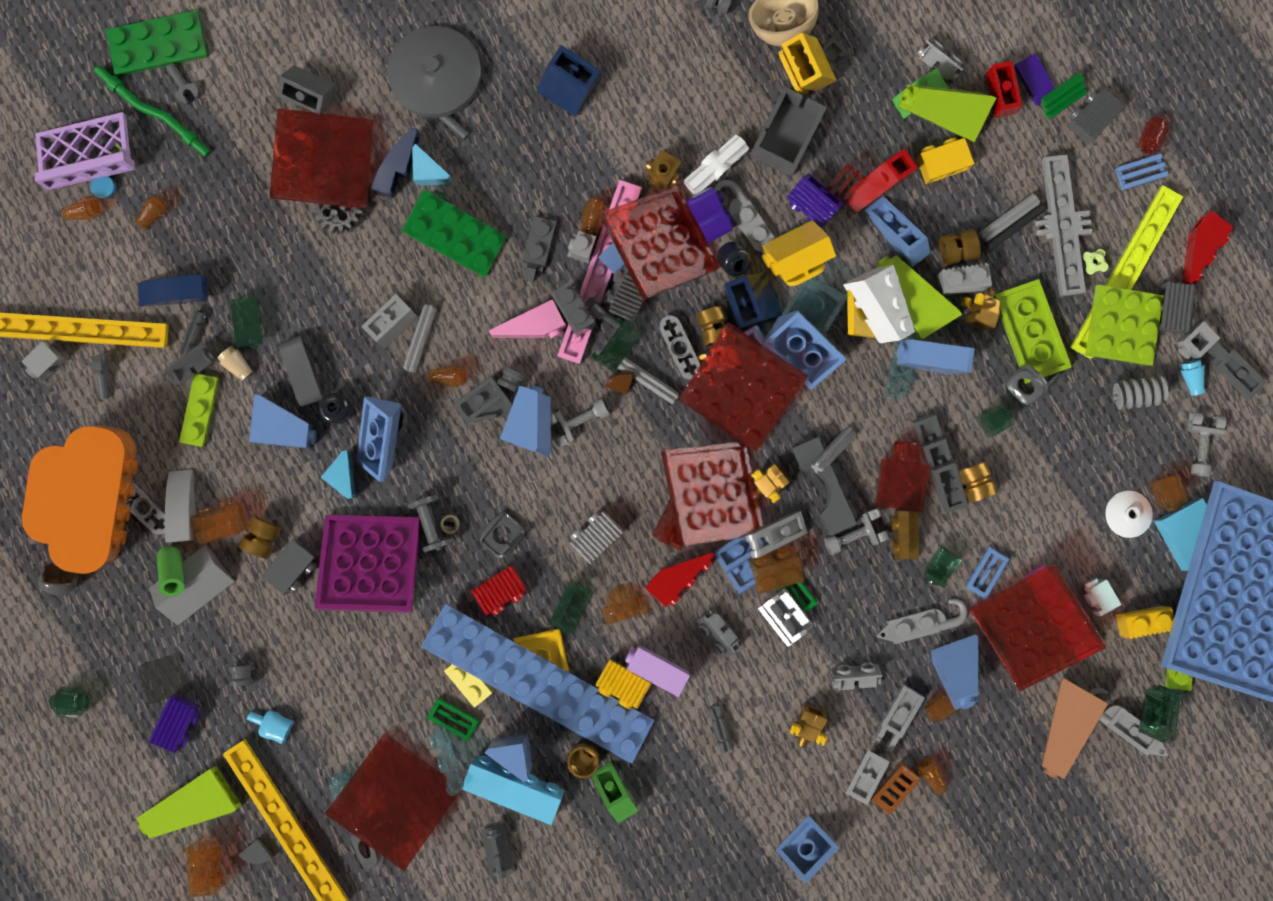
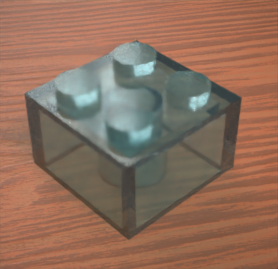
M811 278L799 285L784 309L782 316L798 310L827 338L844 310L848 296L815 278Z

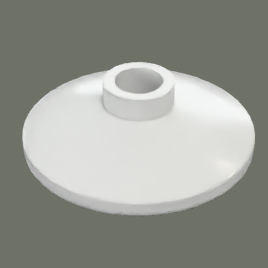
M1119 492L1107 504V523L1113 532L1122 537L1133 538L1140 536L1149 528L1152 522V507L1149 501L1138 492ZM1130 510L1135 512L1134 518L1129 517Z

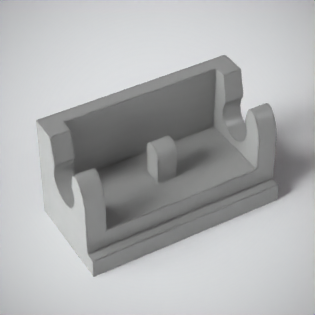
M395 294L361 327L385 349L418 316Z
M785 587L764 601L758 608L787 647L804 636L814 626Z
M868 750L846 794L868 805L890 761Z

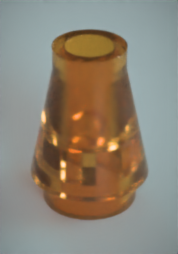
M152 194L151 197L146 198L134 222L142 229L147 230L151 224L167 213L168 204L157 195Z
M85 196L71 205L62 208V215L66 221L95 219L101 214L98 200L95 197L90 198L89 196Z
M458 364L430 369L429 371L430 383L455 388L465 384L464 367H459Z
M929 757L917 765L918 774L932 788L936 795H941L948 790L939 761Z

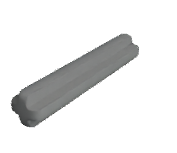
M1031 194L979 232L981 240L986 243L1038 206L1040 204L1039 198L1035 194Z
M427 304L423 306L403 366L406 371L412 373L417 371L436 313L434 306Z
M625 357L618 361V369L635 372L633 379L669 403L674 404L678 399L679 393L632 361Z
M848 427L844 429L812 462L811 467L815 473L823 472L856 437L853 428Z

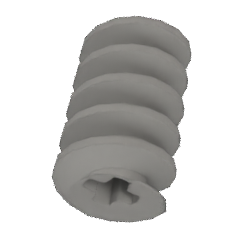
M1163 376L1147 377L1146 379L1138 378L1137 380L1129 379L1128 381L1120 380L1113 385V399L1118 410L1123 409L1124 403L1127 409H1132L1133 402L1137 408L1142 407V402H1144L1146 407H1150L1152 400L1155 406H1159L1161 399L1167 401L1169 397L1168 385Z

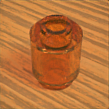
M591 198L590 201H585L580 220L583 232L598 235L599 231L602 230L608 208L604 205L603 200Z
M946 690L927 701V705L923 707L933 723L942 722L960 710V708L954 709Z

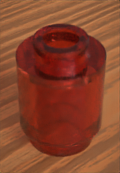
M1153 117L1145 124L1138 141V147L1141 148L1143 153L1152 155L1161 151L1169 131L1168 122L1162 118Z

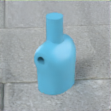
M273 710L267 711L264 716L251 711L247 717V720L260 725L258 733L261 737L274 740L282 745L286 742L294 724V721L283 717Z

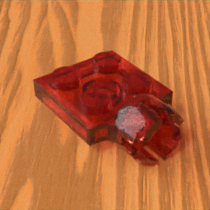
M901 440L895 441L890 459H881L875 506L923 512L930 465L921 463V444Z

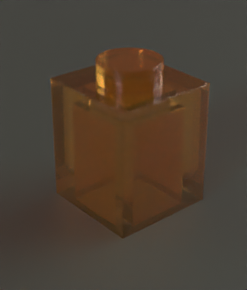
M1179 474L1169 475L1149 482L1158 509H1167V512L1175 511L1182 508V503L1189 501Z

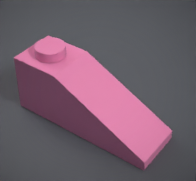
M552 299L489 330L493 338H546L550 336L553 339L564 333L562 329L566 328V325Z

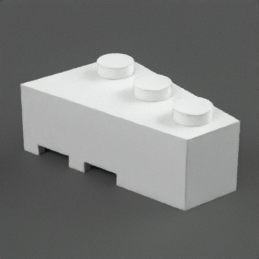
M894 265L871 269L843 284L846 291L850 290L856 299L854 303L857 308H862L867 316L865 321L879 343L899 341L915 332Z

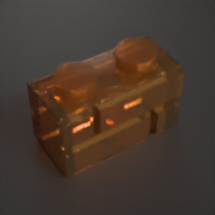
M228 500L220 503V508L212 510L211 507L198 510L197 516L191 517V522L199 545L209 544L248 531L247 527L249 524L242 503H234V500Z

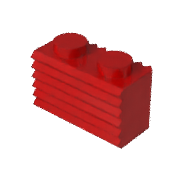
M1013 61L993 64L984 75L987 82L986 86H988L987 90L990 91L988 95L996 98L992 109H994L992 111L994 113L993 117L1000 118L1017 114L1020 108L1023 107Z
M511 565L471 592L486 615L492 613L495 616L506 609L504 604L512 600L513 603H516L525 597L524 591L528 588L515 567Z

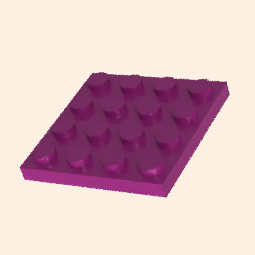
M325 515L315 609L326 611L413 613L421 529L420 517Z

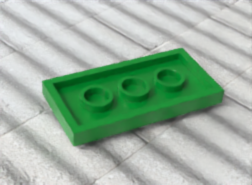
M197 10L106 29L114 74L117 77L168 66L171 63L178 64L208 57L200 15Z
M422 189L400 231L483 278L486 277L506 238L504 234L425 189Z

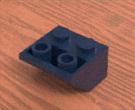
M561 45L549 62L537 93L576 117L601 81V70Z
M767 272L747 275L724 283L722 289L738 332L783 316Z

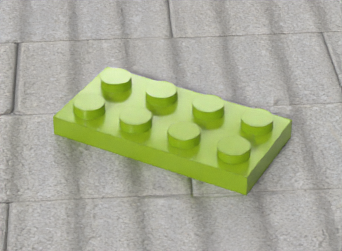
M1039 279L994 295L993 298L999 300V315L1019 368L1032 365L1042 377H1046L1072 367ZM1023 378L1025 384L1031 382L1029 379Z

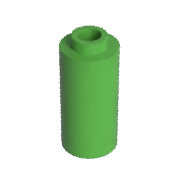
M164 547L157 552L159 591L165 596L173 597L181 594L184 590L182 554L176 547Z

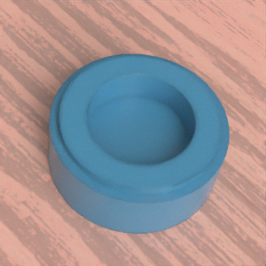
M108 176L92 180L90 189L97 198L107 200L114 196L116 184Z

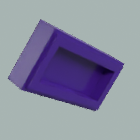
M1034 54L1015 64L1014 68L1035 106L1042 104L1041 98L1053 91L1055 87L1037 55Z

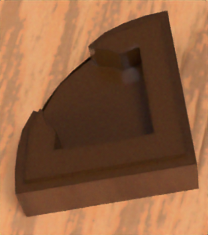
M625 370L622 373L611 375L605 387L627 395L635 372Z

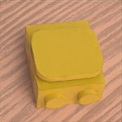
M802 32L781 44L783 49L779 51V56L797 93L806 95L810 90L816 92L836 81L817 38Z
M813 220L762 245L765 252L762 258L768 268L771 267L774 275H779L788 286L799 285L821 274L825 270L824 262L836 257L830 237Z

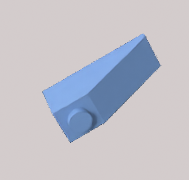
M884 196L865 209V212L897 254L911 267L930 254L928 238Z

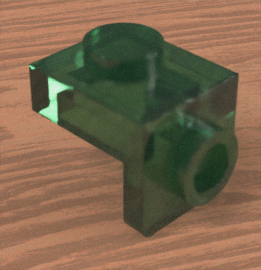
M941 545L927 563L924 576L931 584L945 588L948 578L960 564L961 557Z

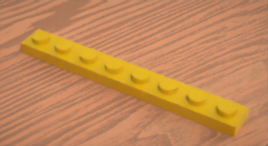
M0 313V337L152 348H167L168 324Z
M246 739L223 753L317 901H350Z

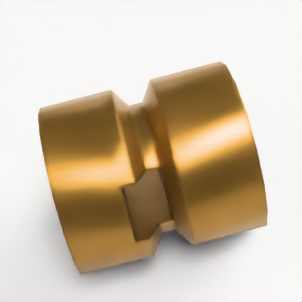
M974 229L961 231L958 233V236L952 233L939 237V250L945 266L958 264L961 262V259L967 262L980 258V243Z
M725 306L709 308L696 314L699 327L704 329L701 335L706 347L734 338L731 325L726 324L728 315Z
M987 461L958 471L962 484L967 485L965 493L969 503L999 493L995 481L989 479L991 471Z
M252 516L247 527L249 534L243 536L239 548L252 555L268 559L273 549L271 542L277 540L282 528L262 518Z
M588 742L576 744L568 756L567 766L569 771L578 778L592 776L599 766L597 748Z

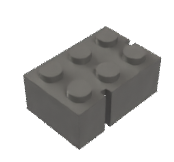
M784 86L764 129L753 147L751 157L792 177L827 107L807 98L802 109L799 106L803 95Z

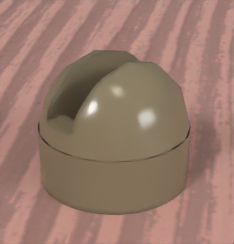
M448 514L441 518L440 528L443 532L453 534L459 529L460 523L456 516ZM444 521L454 522V527L443 525Z

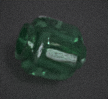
M62 686L50 698V708L54 709V713L60 718H79L84 712L88 711L90 706L89 694L83 687Z

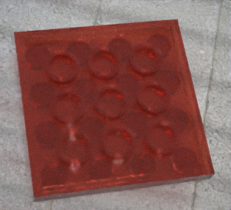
M278 108L270 198L367 209L373 120L322 113L318 115L314 112Z
M678 185L606 210L600 215L643 300L711 274L720 268Z
M728 322L678 400L757 452L809 375Z
M746 441L670 449L661 452L679 547L746 538V533L763 527L754 480L751 476L752 470Z
M1055 562L975 604L969 609L1019 691L1106 648L1105 642Z
M384 733L331 804L325 815L404 872L462 788Z

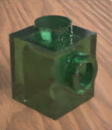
M1002 404L992 407L975 418L987 438L996 436L1014 424L1011 411Z

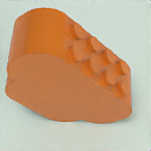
M110 426L79 428L68 436L64 445L43 448L31 460L22 512V525L25 532L33 540L48 544L51 560L62 570L82 574L99 570L111 564L117 558L121 545H124L126 542L127 531H124L125 521L128 522L131 510L126 505L128 504L127 499L132 498L134 493V484L130 483L132 482L133 474L135 475L137 472L138 461L135 460L136 445L134 440L126 431L120 428Z

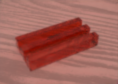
M849 163L845 165L826 188L831 192L849 170L851 174L834 193L838 197L856 176L858 178L857 182L841 200L844 204L866 179L864 175Z

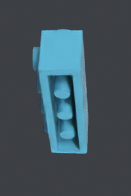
M479 755L474 757L462 786V790L549 825H552L565 792L557 784L546 783L532 774L529 775L524 783L499 763L494 762L490 757Z

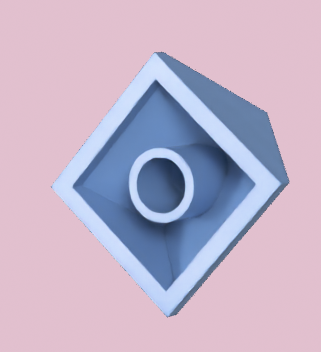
M808 815L778 846L776 851L802 881L807 883L840 848Z

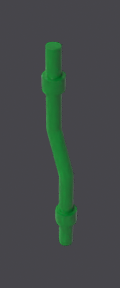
M100 65L95 67L94 72L106 82V86L112 92H117L137 111L163 120L182 137V141L189 147L192 146L203 157L206 158L211 153V150L198 140L199 137L192 130L188 131L168 112L142 103L123 86V82L120 79L109 74Z

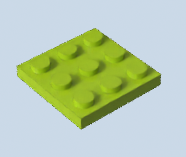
M1096 285L1085 356L1153 366L1163 295Z

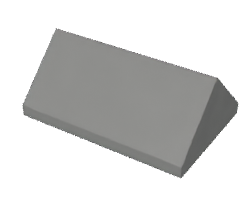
M207 544L182 562L184 590L181 594L173 597L161 594L158 582L149 588L155 608L177 626L235 582Z

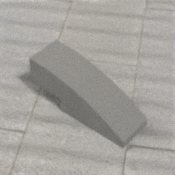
M193 470L169 471L165 497V542L195 540L194 517H196Z

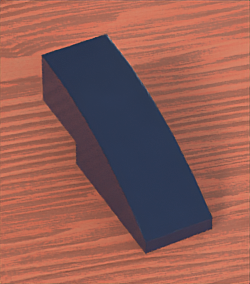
M412 128L387 154L376 173L371 187L374 194L393 199L398 178L408 179L413 163L412 147L415 144L418 146L420 139L418 129Z
M198 274L138 283L139 307L208 301L207 277Z

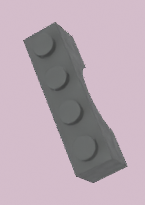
M819 437L790 449L798 470L815 473L811 464L827 446L824 440L820 441ZM832 462L823 472L815 473L824 481L828 491L827 503L818 514L828 536L857 525L855 519L858 518L852 505L849 506L846 501L848 493L843 484L839 485L836 478L838 471Z

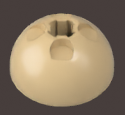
M756 0L749 10L750 25L756 35L764 42L782 47L781 44L802 32L810 34L818 17V0Z

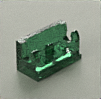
M257 297L230 299L236 347L239 350L261 346L263 340Z
M619 317L616 323L620 327L599 356L595 352L591 354V357L596 362L613 373L641 336L627 321L623 322Z
M570 580L548 624L568 634H573L594 591Z
M1157 685V691L1148 689L1145 693L1138 732L1163 743L1176 734L1182 693Z

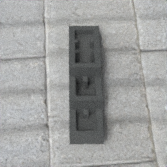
M932 413L911 421L919 447L945 513L947 514L968 506L956 463L952 460L946 438L942 436L937 416Z

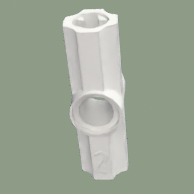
M738 135L733 136L718 151L714 150L702 161L701 166L684 180V184L695 195L708 188L715 180L719 181V177L725 172L728 173L732 168L731 166L749 151L746 142Z

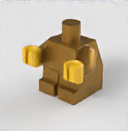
M987 288L985 294H976L974 303H972L971 298L964 297L961 305L970 309V313L965 316L963 322L981 330L995 328L999 317V300L993 298L995 290Z
M776 462L765 472L757 469L751 474L757 486L751 493L756 499L764 494L765 497H768L775 503L781 498L779 490L789 484L791 479Z
M806 703L803 704L798 721H793L790 729L791 734L795 733V736L799 737L797 742L799 746L806 747L808 741L813 743L816 741L817 744L825 745L828 737L822 730L827 722L826 711Z

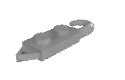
M731 180L718 182L714 187V191L717 189L720 191L721 188L726 187L736 197L729 206V212L734 222L753 250L765 254L762 245L774 240L775 237L738 184Z
M949 599L948 602L950 604L959 606V616L946 620L940 610L932 608L888 620L876 637L892 641L893 644H898L958 627L967 619V607L959 599Z
M1094 688L1089 691L1094 696L1096 694L1108 695V691L1103 688ZM1118 705L1111 706L1101 715L1099 721L1145 755L1168 756L1161 741L1162 736Z

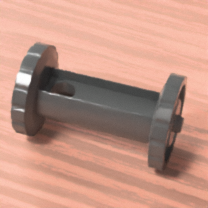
M438 495L422 497L420 500L408 504L409 509H417L429 544L422 548L424 553L435 549L439 551L442 547L454 543L453 538L445 539L440 528V522L433 503L439 500Z

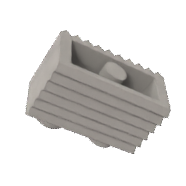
M982 263L975 266L971 265L970 267L967 265L966 267L962 266L956 269H943L936 276L938 290L942 296L983 291L992 286L989 264L987 263L984 265Z
M597 511L589 518L588 521L591 524L585 530L580 527L571 536L573 541L570 544L589 564L624 532L605 511L602 513Z

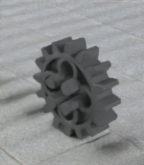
M335 182L331 183V188L323 185L324 192H316L319 199L312 200V203L317 206V208L312 209V213L318 215L315 221L322 223L321 227L324 230L330 226V232L335 234L337 229L344 234L346 227L352 231L353 223L360 224L357 217L364 216V213L359 209L364 206V203L357 201L361 198V195L358 192L354 193L355 189L353 186H349L346 189L344 182H341L339 187ZM334 195V199L340 205L341 210L348 215L345 221H341L342 217L336 211L334 204L328 200L329 196ZM348 198L352 199L349 205L345 204V200ZM331 211V216L325 217V213Z

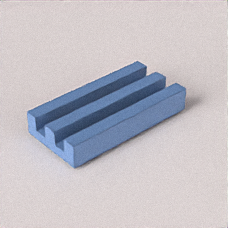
M1162 154L1117 167L1115 171L1122 191L1167 177L1169 174L1164 169L1166 165L1165 162L1162 163ZM1156 161L1157 165H1153L1135 172H1131L1125 175L1122 174L1123 171L1141 165H1145ZM1159 169V174L1127 184L1125 182L1127 179Z
M988 546L967 581L965 588L987 599L1010 558ZM993 554L994 556L992 557L990 563L985 569L976 587H974L973 584L975 580L977 579L978 575L980 574L982 568L984 567L990 555ZM1000 558L1002 560L984 592L980 590L996 561Z

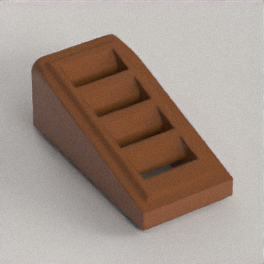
M899 762L870 800L891 815L915 788L921 778ZM901 773L910 779L908 783L899 777ZM895 780L904 786L902 790L893 785ZM891 788L898 796L894 798L886 790ZM882 795L892 801L890 806L880 799Z

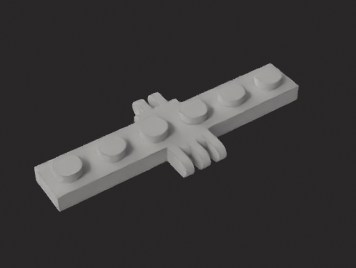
M1068 156L1044 157L1042 159L1049 215L1043 216L1044 220L1035 222V227L1045 226V229L1036 231V235L1046 236V240H1052L1060 297L1081 295L1086 293L1078 236L1093 234V229L1083 230V227L1092 225L1091 220H1082V217L1091 216L1090 210L1075 212Z

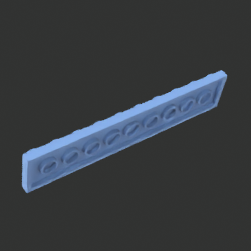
M446 604L421 645V648L629 763H633L654 722L648 716L633 708L631 710L625 708L618 703L619 700L612 696L610 698L604 696L594 686Z

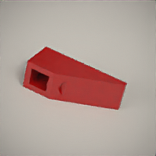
M904 148L842 196L854 213L857 214L912 176L918 167Z
M1212 211L1202 215L1189 232L1182 284H1196L1204 274L1201 272L1206 265L1209 266L1217 257L1215 253L1217 249L1223 247L1231 238L1229 233L1234 227Z
M710 552L661 569L644 588L665 608L668 604L674 606L682 597L679 594L684 587L689 589L698 580L695 577L701 569L705 572L714 563L712 560L714 554Z

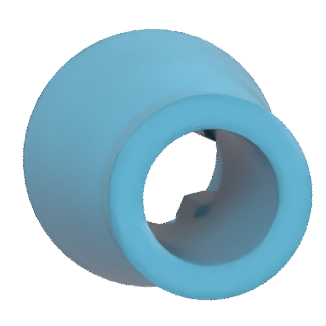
M1200 359L1181 363L1182 369H1180V372L1190 390V395L1205 393V365L1201 363Z

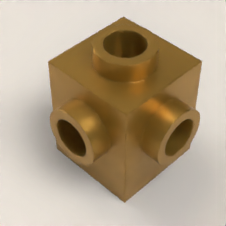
M661 149L656 159L651 158L646 166L645 171H647L649 185L657 190L662 188L666 191L670 185L674 187L681 175L678 171L681 168L682 161Z

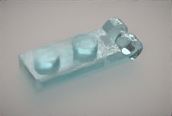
M443 724L433 729L430 741L433 749L438 750L440 771L442 773L445 772L449 782L446 786V791L449 795L455 796L463 789L464 782Z

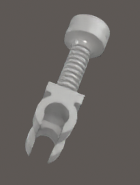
M602 399L593 402L592 410L590 409V411L588 410L568 421L564 420L560 411L551 415V426L560 422L566 435L554 440L558 449L575 441L570 432L572 428L588 421V419L591 420L595 417L603 419L609 416Z
M1193 412L1189 414L1187 431L1200 433L1201 436L1197 463L1191 465V475L1209 477L1211 476L1212 469L1206 460L1208 459L1210 435H1225L1226 417L1213 416L1212 426L1207 428L1201 427L1203 414Z
M879 508L860 515L864 524L863 527L840 537H835L834 535L825 537L824 541L831 555L841 552L840 547L866 535L869 536L872 545L890 539L891 536L888 530L875 534L870 523L871 520L882 516Z

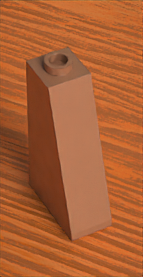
M1062 678L1042 759V766L1045 767L1044 772L1056 780L1059 776L1065 779L1108 703L1065 678Z

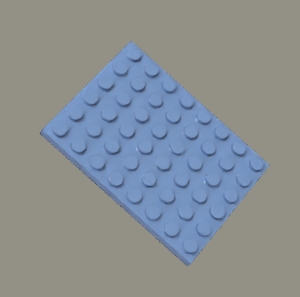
M1214 481L1161 667L1273 702V500L1223 482Z

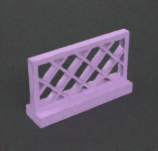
M123 112L35 133L39 172L34 173L35 182L47 190L135 170V161L130 157L127 119ZM119 121L120 127L114 134L109 132L108 129L112 123ZM98 127L99 131L92 140L86 136L91 128ZM76 132L78 135L70 145L64 142L69 133ZM107 133L111 136V139L103 148L97 143ZM55 138L56 140L49 150L45 149L44 139ZM85 138L90 143L81 153L76 148ZM119 141L122 145V152L114 154L109 152L115 143ZM61 144H64L68 148L63 153V155L60 158H58L54 155V153L57 151ZM95 146L102 150L96 158H88V155ZM73 152L80 155L75 163H66ZM51 157L57 159L58 162L55 166L47 170L46 164Z

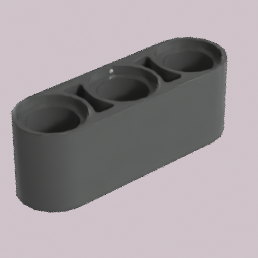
M302 335L278 344L296 399L301 407L320 401L324 397V394L321 395L319 389L321 385L316 372H313L311 366L313 362L309 351L305 349L304 343L306 342Z

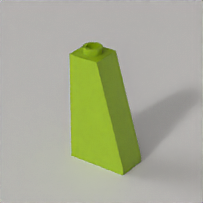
M908 84L906 90L901 95L898 107L962 138L975 142L996 98L981 92Z
M897 255L891 259L886 256L876 263L878 266L876 268L894 265L913 322L915 332L912 334L916 340L921 341L962 315L960 310Z
M216 765L136 819L139 822L138 826L141 832L150 839L232 813L240 808L242 804Z

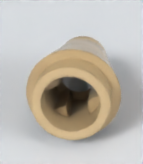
M230 346L217 357L221 361L220 365L240 378L241 381H244L253 373L238 348L235 349L233 346Z

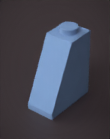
M919 340L900 341L897 349V365L945 375L970 373L975 349Z
M530 385L529 388L519 386L500 439L549 457L551 453V397L542 394L543 389L537 386Z
M254 394L249 442L311 449V444H315L316 430H313L312 424L266 397Z
M975 634L931 650L932 663L954 709H968L978 702L977 635Z

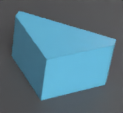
M416 144L412 147L413 180L416 185H443L452 182L450 175Z
M342 451L321 478L347 499H356L352 455L350 451Z

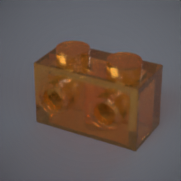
M218 840L193 842L186 847L189 897L216 894L223 885V873L220 872L221 849L218 847Z

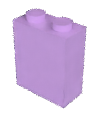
M639 644L636 649L631 647L625 658V662L628 663L627 670L677 697L680 696L690 677L689 672Z

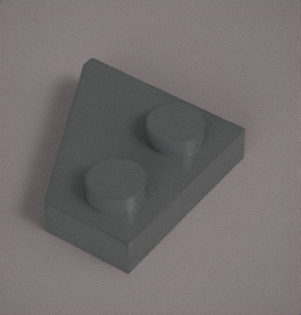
M490 376L453 405L467 423L508 416L513 404Z

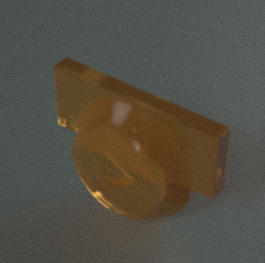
M618 586L611 590L607 597V607L602 609L606 626L649 613L645 596L639 597L636 591L628 586Z

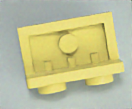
M450 665L444 671L474 708L496 690L494 687L454 665Z

